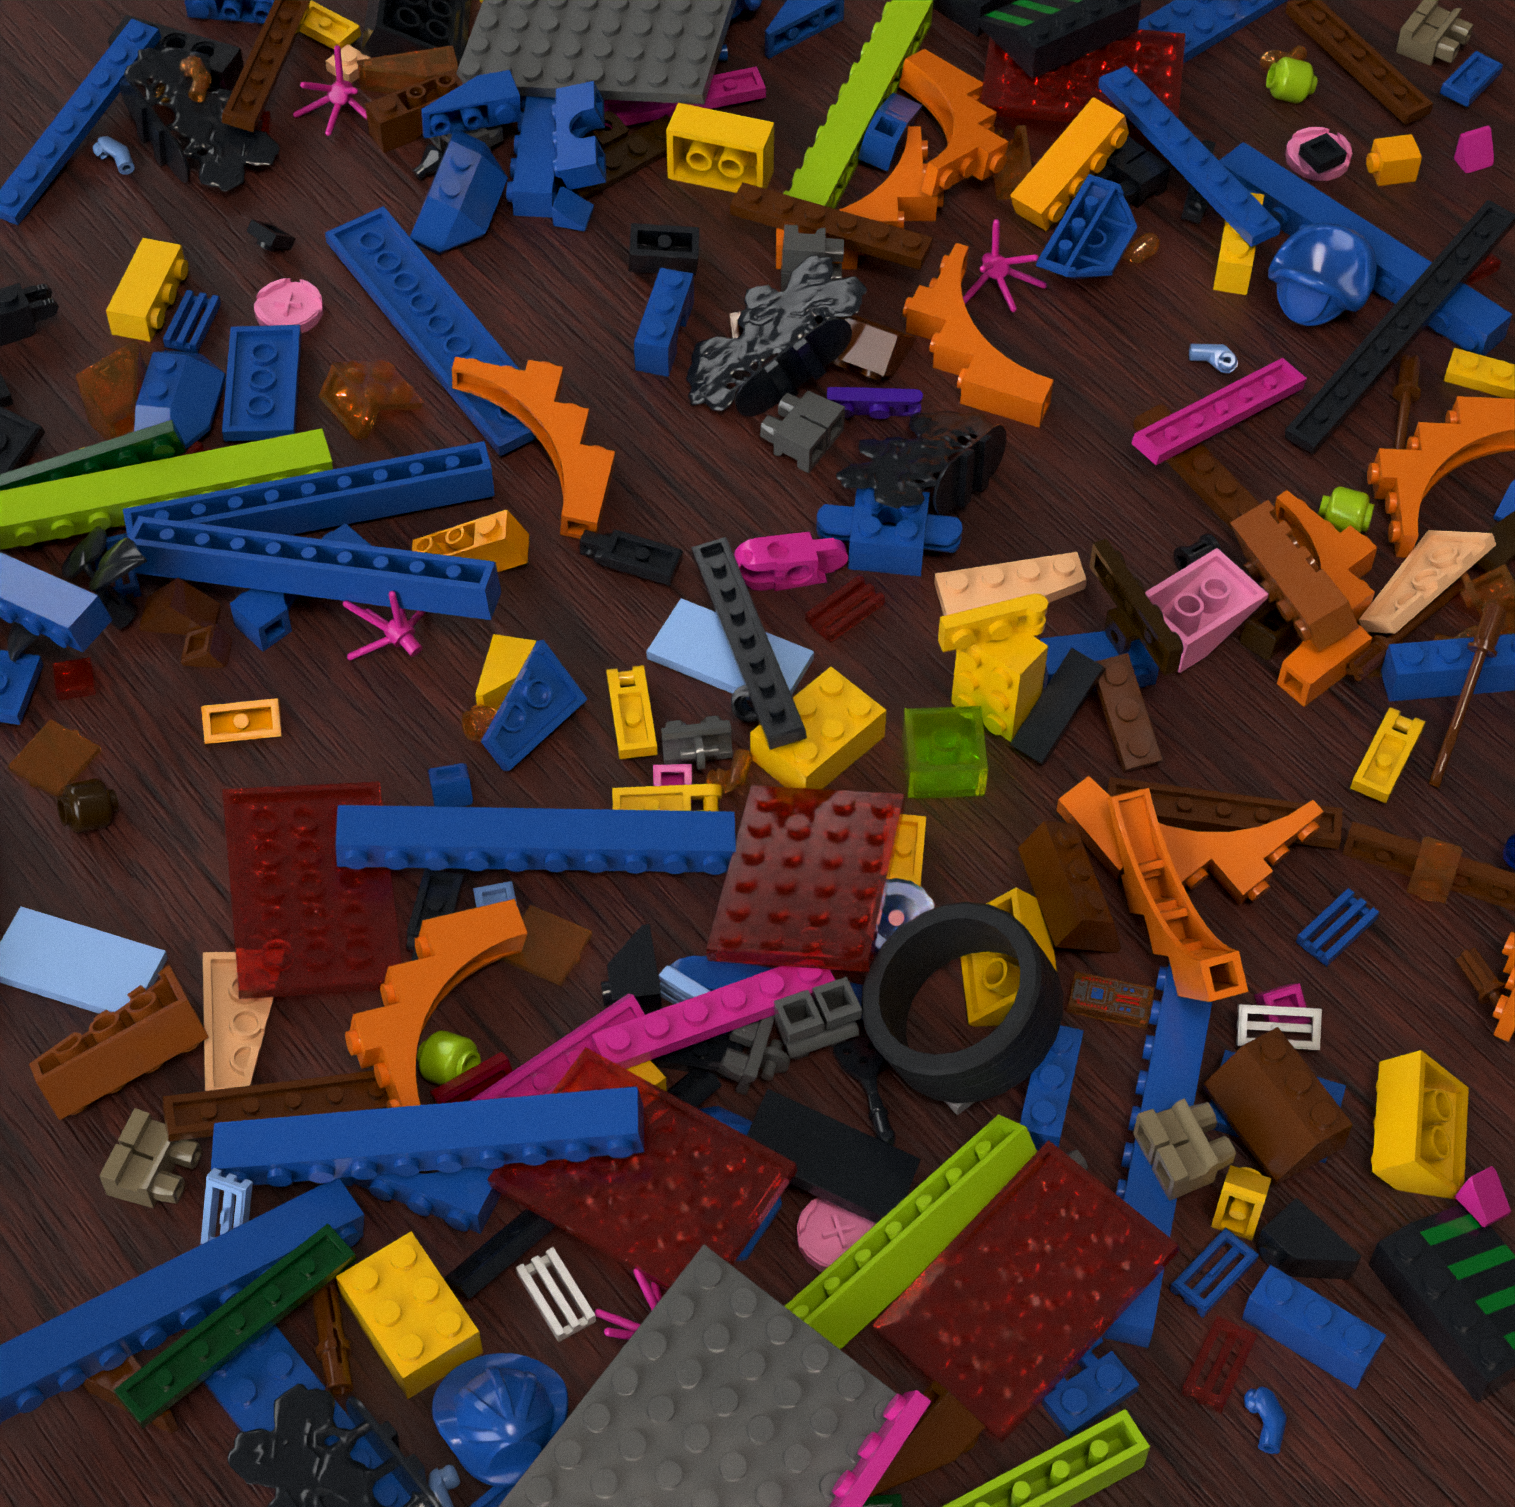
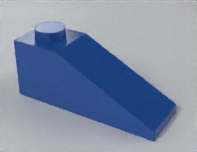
M787 0L765 30V56L769 59L844 20V0Z

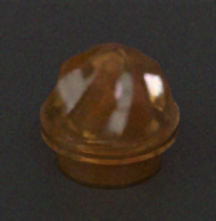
M481 704L474 705L469 711H465L462 716V728L465 736L470 741L477 740L481 743L497 711L492 707Z

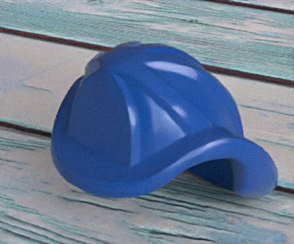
M1315 223L1299 229L1285 240L1270 264L1268 278L1277 283L1278 301L1283 312L1290 320L1302 326H1319L1337 318L1345 310L1358 311L1364 307L1375 283L1377 272L1376 255L1371 244L1356 231L1339 224Z
M514 1353L488 1354L462 1363L442 1380L432 1400V1416L439 1433L471 1476L491 1486L513 1487L567 1420L568 1391L561 1376L538 1360Z

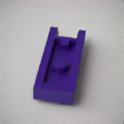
M827 387V399L845 406V418H851L854 415H869L874 419H885L889 416H912L915 413H921L920 403L923 399V393L918 389Z

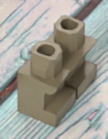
M1423 0L1402 26L1396 53L1430 66L1437 58L1452 63L1459 52L1460 45H1466L1469 41L1474 24L1460 19L1461 8H1455L1450 12L1438 7L1439 0Z
M1184 1098L1176 1102L1170 1109L1158 1113L1154 1109H1150L1137 1115L1133 1135L1150 1165L1153 1164L1152 1170L1169 1201L1213 1183L1217 1171L1234 1161L1236 1151L1229 1138L1223 1136L1208 1142L1204 1134L1215 1129L1217 1124L1216 1115L1209 1102L1189 1107Z
M134 1108L118 1139L119 1144L114 1146L99 1175L106 1195L154 1208L158 1200L177 1204L184 1192L185 1181L183 1177L172 1174V1171L176 1164L194 1169L202 1156L200 1143L193 1139L168 1142L166 1125L153 1120L150 1113Z

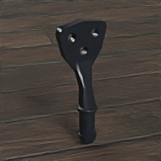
M869 1037L855 1038L836 1045L833 1049L835 1059L846 1073L860 1081L868 1098L870 1109L868 1117L873 1122L877 1134L876 1139L893 1146L896 1141V1134L892 1130L888 1118V1109L884 1107L877 1087V1077L883 1067L884 1057L876 1050Z

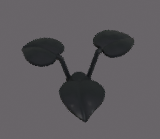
M97 526L67 555L62 565V574L67 579H73L83 570L91 579L89 589L99 596L112 618L110 624L117 629H122L134 618L137 606L110 584L146 563L147 560L139 551L134 541L130 538H123L104 554L99 562L98 570L94 573L90 563L103 553L107 542L105 530ZM17 622L13 623L7 642L9 657L15 663L20 653L38 637Z

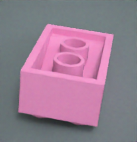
M1218 548L1145 592L1152 604H1156L1161 609L1164 621L1170 630L1176 632L1182 640L1183 653L1181 654L1179 673L1208 656L1266 601L1269 595Z

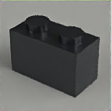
M631 223L628 272L659 273L660 268L693 273L696 276L700 227Z

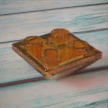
M136 340L117 349L112 354L76 374L88 422L106 440L134 432L136 402L146 374L140 345Z

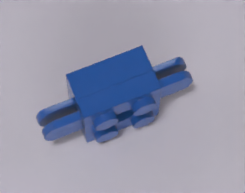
M857 488L854 507L825 504L817 513L816 530L820 539L834 538L849 543L848 569L921 577L924 550L954 553L959 549L962 541L963 528L959 518L928 514L930 492H922L924 502L921 505L902 506L895 509L876 502L874 488ZM885 522H891V523H895V524H897V525H896V526H895V525H891V524L883 525V523H885Z

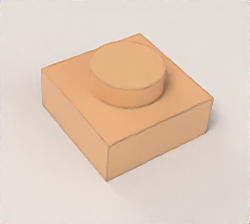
M349 44L341 49L343 80L349 81L352 84L372 68L371 58ZM332 55L325 61L326 69L336 76L335 55Z

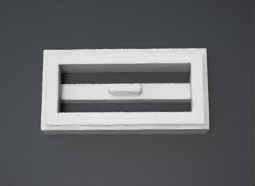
M1238 1004L1237 1046H1243L1256 1039L1254 1037H1247V1029L1271 1031L1279 1027L1281 1031L1311 1033V1041L1288 1039L1295 1049L1320 1050L1322 1009ZM1248 1013L1312 1017V1024L1247 1021Z
M554 1247L548 1249L545 1256L540 1258L537 1255L532 1258L530 1264L526 1266L521 1264L516 1267L517 1276L558 1342L596 1322L595 1313ZM552 1266L583 1316L582 1318L577 1319L546 1267ZM535 1273H538L569 1325L562 1328L531 1276Z

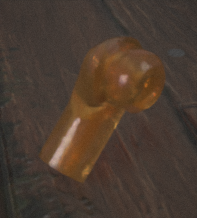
M1301 45L1295 46L1288 53L1270 50L1261 55L1260 65L1262 68L1269 70L1272 63H1277L1283 57L1303 61L1307 57V51Z

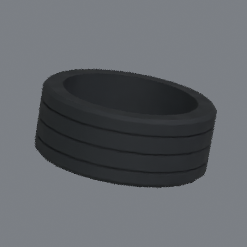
M959 902L944 904L920 913L900 926L885 941L869 966L862 988L861 1008L865 1030L873 1045L902 1079L915 1091L934 1100L958 1104L983 1101L1005 1093L1025 1080L1043 1062L1057 1038L1063 1018V991L1057 971L1021 922L1009 912L990 904ZM995 952L1018 959L1020 984L1015 1002L1004 1021L989 1036L971 1047L954 1053L935 1055L917 1052L909 1048L906 1027L912 1001L922 984L936 970L951 960L971 953Z

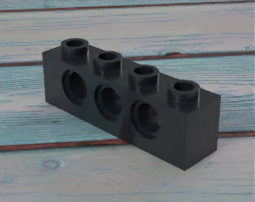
M129 15L123 18L108 38L110 47L128 22L134 19L159 29L162 38L153 48L157 51L170 46L181 48L186 52L195 51L207 54L209 56L211 72L208 79L205 80L203 88L211 93L218 89L232 91L244 67L241 48Z

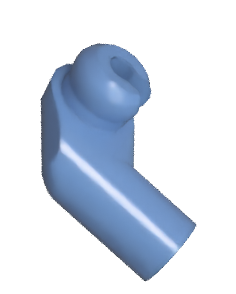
M109 136L98 138V142L92 147L96 156L100 155L101 159H106L111 155L115 159L118 171L123 175L134 171V163L127 146Z
M1190 344L1189 361H1207L1222 373H1231L1237 367L1238 360L1236 355L1223 344Z
M449 1464L440 1470L436 1467L429 1474L428 1486L443 1507H454L448 1491L458 1487L460 1484L457 1471L453 1465Z

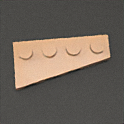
M1428 530L1360 617L1359 622L1366 632L1397 633L1496 546L1493 533Z
M1078 552L935 573L934 577L935 588L944 616L1035 593L1042 594L1050 603L1084 590L1087 581Z
M285 951L203 952L204 1028L209 1038L204 1040L205 1091L252 1085Z

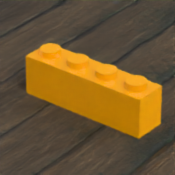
M1093 97L1011 193L1010 197L1015 213L1044 231H1047L1053 223L1058 222L1063 217L1067 206L1075 198L1088 174L1094 175L1101 172L1110 155L1116 148H1121L1126 142L1129 131L1125 115Z

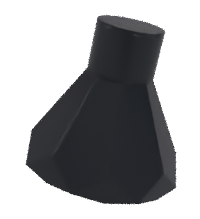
M428 144L420 164L412 170L416 177L422 180L428 174L436 173L444 152L432 144Z

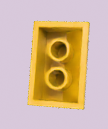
M1016 887L986 903L1009 912L1021 922L1057 971L1053 940L1036 897ZM995 952L971 953L960 957L968 1024L973 1027L1000 1025L1012 1008L1019 989L1020 966L1018 959Z
M1422 1050L1380 1061L1378 1080L1376 1082V1116L1373 1121L1375 1132L1374 1148L1371 1156L1372 1172L1398 1191L1457 1200L1455 1195L1462 1188L1465 1181L1469 1088Z

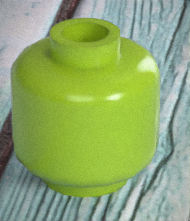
M1283 57L1277 63L1274 62L1270 66L1266 78V86L1270 89L1271 95L1274 98L1292 103H1300L1305 100L1308 94L1312 95L1317 86V76L1314 75L1313 67L1310 63L1290 57Z
M1337 487L1333 490L1331 496L1323 495L1318 515L1332 523L1340 533L1350 525L1360 533L1361 531L1367 532L1375 504L1369 503L1370 498L1365 492Z
M439 1030L430 1035L420 1045L417 1053L422 1077L428 1082L440 1086L481 1063V1057L476 1044L470 1038L449 1031Z

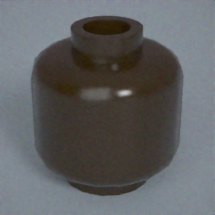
M98 778L66 785L63 788L62 795L57 796L56 802L58 816L62 825L69 826L75 833L109 826L113 818V812H117L119 808L118 798L114 789H108L105 783Z

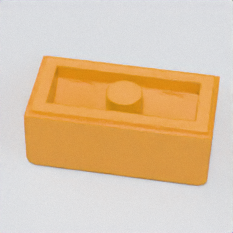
M278 698L201 706L205 744L282 737L281 706Z

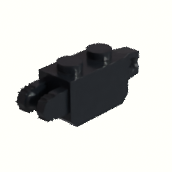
M16 283L0 289V346L31 337L37 330L36 322L46 320L48 317L52 318V316L58 314L59 306L53 298L51 299L52 290L47 284L42 283L22 289L20 283Z

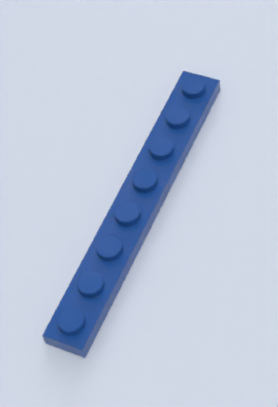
M134 19L128 22L1 187L0 219L15 225H19L121 92L120 80L126 78L124 75L126 66L138 60V50L149 47L154 48L162 38L158 28Z
M1127 66L1099 77L1098 88L1251 247L1279 235L1281 224Z

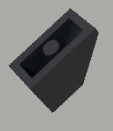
M650 924L641 925L607 964L608 981H601V991L604 1006L612 1005L628 993L634 995L646 1015L662 1009Z
M1298 1198L1294 1199L1262 1229L1256 1245L1261 1257L1269 1266L1272 1265L1275 1268H1279L1290 1277L1349 1280L1355 1274L1361 1259V1255Z

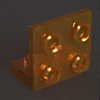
M385 360L333 362L318 396L356 439H367L380 410L421 409L424 404L422 398L415 392L414 387L401 377L393 364Z

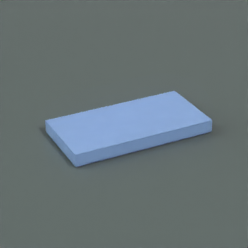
M681 598L647 649V659L733 694L744 683L716 612ZM766 632L792 695L814 660V651Z
M20 906L0 941V983L98 1014L104 1010L115 1012L130 1001L127 994L142 985L146 990L155 984L159 976L158 972L163 969L168 956L165 950Z

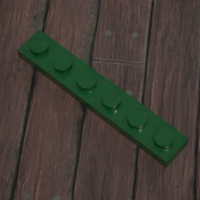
M169 420L0 474V491L171 458L186 453L185 444L174 422Z
M327 1223L113 1390L115 1396L143 1429L356 1261L355 1253Z

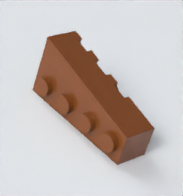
M1269 500L1230 522L1247 563L1242 565L1245 573L1255 582L1259 581V586L1269 594L1267 600L1270 603L1274 600L1277 602L1276 606L1287 622L1290 620L1294 621L1293 625L1304 642L1310 639L1321 651L1359 628L1349 601L1323 569H1319L1312 554L1305 545L1300 547L1298 541L1293 536V530L1286 521L1279 522L1276 509Z
M170 965L158 972L161 980L146 990L140 985L128 993L127 996L130 1001L115 1012L104 1010L94 1017V1021L89 1026V1031L83 1035L73 1032L29 1063L37 1085L59 1120L68 1115L82 1112L93 1101L106 1094L120 1091L129 1081L144 1073L156 1071L165 1061L180 1053L192 1051L201 1041L209 1038Z

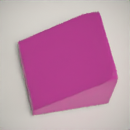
M1489 125L1460 134L1454 160L1465 173L1475 172L1493 165L1492 131Z
M692 764L653 765V786L692 785Z
M1300 983L1287 984L1254 994L1257 1005L1307 1008ZM1262 1014L1266 1022L1311 1023L1310 1017Z
M1493 1166L1471 1176L1455 1195L1458 1202L1484 1228L1508 1216L1511 1212L1499 1176Z

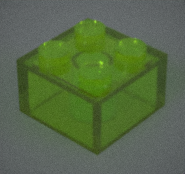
M981 706L904 709L902 741L908 799L985 796L988 763Z

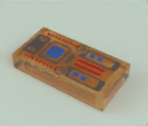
M1075 971L1067 1013L1147 1029L1155 987Z

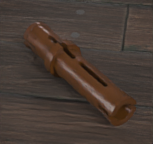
M334 1278L312 1295L313 1312L319 1341L315 1351L316 1358L322 1362L326 1386L325 1391H331L333 1397H342L350 1394L352 1389H354L348 1360L352 1351L351 1344L345 1339L341 1307L336 1279Z

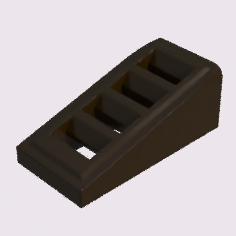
M1275 600L1246 621L1240 638V643L1265 660L1275 656L1297 634L1293 625L1294 621L1290 620L1287 622L1282 617Z

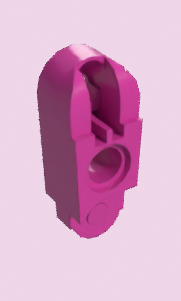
M810 532L753 538L740 544L734 553L745 584L751 589L759 591L769 589L780 591L827 582L826 573L835 572V570L843 567L848 561L845 544L841 540L834 538L812 540Z

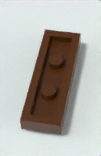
M1126 653L1095 661L1106 669L1097 682L1096 689L1123 773L1160 764L1162 757L1129 654Z

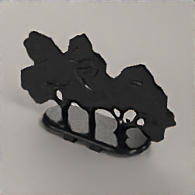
M170 46L160 51L150 47L139 49L138 60L126 66L124 72L126 78L120 80L119 86L123 101L136 122L138 137L143 143L151 142L154 158L160 166L167 164L176 177L183 183H186L190 179V167L187 157L197 159L201 165L198 177L201 184L219 187L222 191L226 192L244 183V165L246 163L254 166L273 164L275 155L279 153L280 148L265 131L254 130V132L222 123V113L232 91L218 89L211 93L203 88L205 80L208 79L211 72L209 56L207 54L195 51L186 52L181 48ZM153 78V83L148 86L146 80ZM159 82H162L166 85L164 93L157 98L153 97L157 94L156 91H153ZM134 84L145 86V98ZM165 97L171 99L169 103L161 102ZM159 104L169 107L175 114L174 122L165 126L152 109V106ZM170 131H177L179 134L189 138L190 143L184 150H182ZM206 149L208 150V153L205 155H199L197 151Z
M811 255L791 272L785 291H777L770 285L746 289L744 302L747 306L741 311L738 324L744 329L742 334L738 338L716 336L700 341L694 346L691 356L692 364L688 369L686 380L692 386L688 394L690 404L705 403L713 411H723L735 399V405L739 413L744 416H755L772 408L780 402L786 393L797 396L799 393L796 389L811 377L816 381L827 373L824 367L835 360L847 348L852 336L851 325L844 319L836 317L852 316L859 312L862 296L868 290L866 286L856 276L831 280L834 273L833 259L831 257L820 258L819 255ZM817 315L823 318L820 324L815 321ZM775 353H780L761 368L763 362ZM754 362L758 364L756 371L751 368ZM737 370H744L751 374L750 377L745 376L743 380L732 378L733 372ZM728 383H735L736 387L728 389L726 385Z
M955 411L915 413L910 416L909 427L916 434V439L908 440L897 436L887 437L880 441L876 439L859 440L860 453L871 458L873 462L851 464L836 473V478L841 481L844 487L858 489L874 488L875 501L895 509L902 506L921 505L924 502L922 490L935 487L933 505L936 512L944 516L957 505L965 507L970 503L971 493L974 491L983 492L988 487L989 478L997 470L1005 452L1006 430L1003 425L989 424L986 422L984 414L976 412L961 414ZM970 434L978 435V437L974 439ZM965 436L970 442L967 443L968 446H964L959 443L957 438ZM959 446V447H962L963 449H957V450H956V449H952V448ZM961 452L949 462L948 458L950 455ZM941 472L938 479L932 476L934 473ZM914 480H920L925 483H915Z
M298 1383L274 1400V1430L271 1432L265 1429L240 1431L234 1439V1448L229 1451L227 1458L229 1466L247 1484H259L275 1488V1498L267 1507H386L377 1501L372 1489L377 1480L392 1472L411 1497L402 1507H443L426 1484L425 1467L414 1453L406 1458L400 1451L398 1432L387 1420L380 1425L361 1401L353 1395L347 1397L346 1408L351 1421L356 1427L352 1430L337 1428L333 1420L335 1399L331 1391L318 1388L307 1390L303 1384ZM332 1435L341 1439L330 1446L324 1443L325 1439ZM362 1436L365 1437L384 1462L375 1469L367 1468L365 1464L352 1460L349 1454L358 1438Z

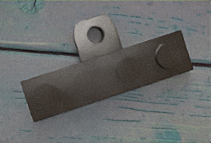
M611 111L604 112L605 123L610 124L612 129L605 126V128L592 130L590 134L586 135V138L596 136L606 155V183L572 189L571 191L588 200L667 156L666 129L671 120L667 114L628 135L629 129L616 114Z
M1107 538L1093 543L1089 567L1117 606L1107 611L1105 621L1107 638L1119 655L1129 652L1131 642L1139 639L1164 676L1178 671L1181 654L1183 653V643L1180 636L1170 630L1164 621L1161 609L1156 604H1152L1145 594L1140 579L1133 577L1126 567L1121 552L1115 551Z

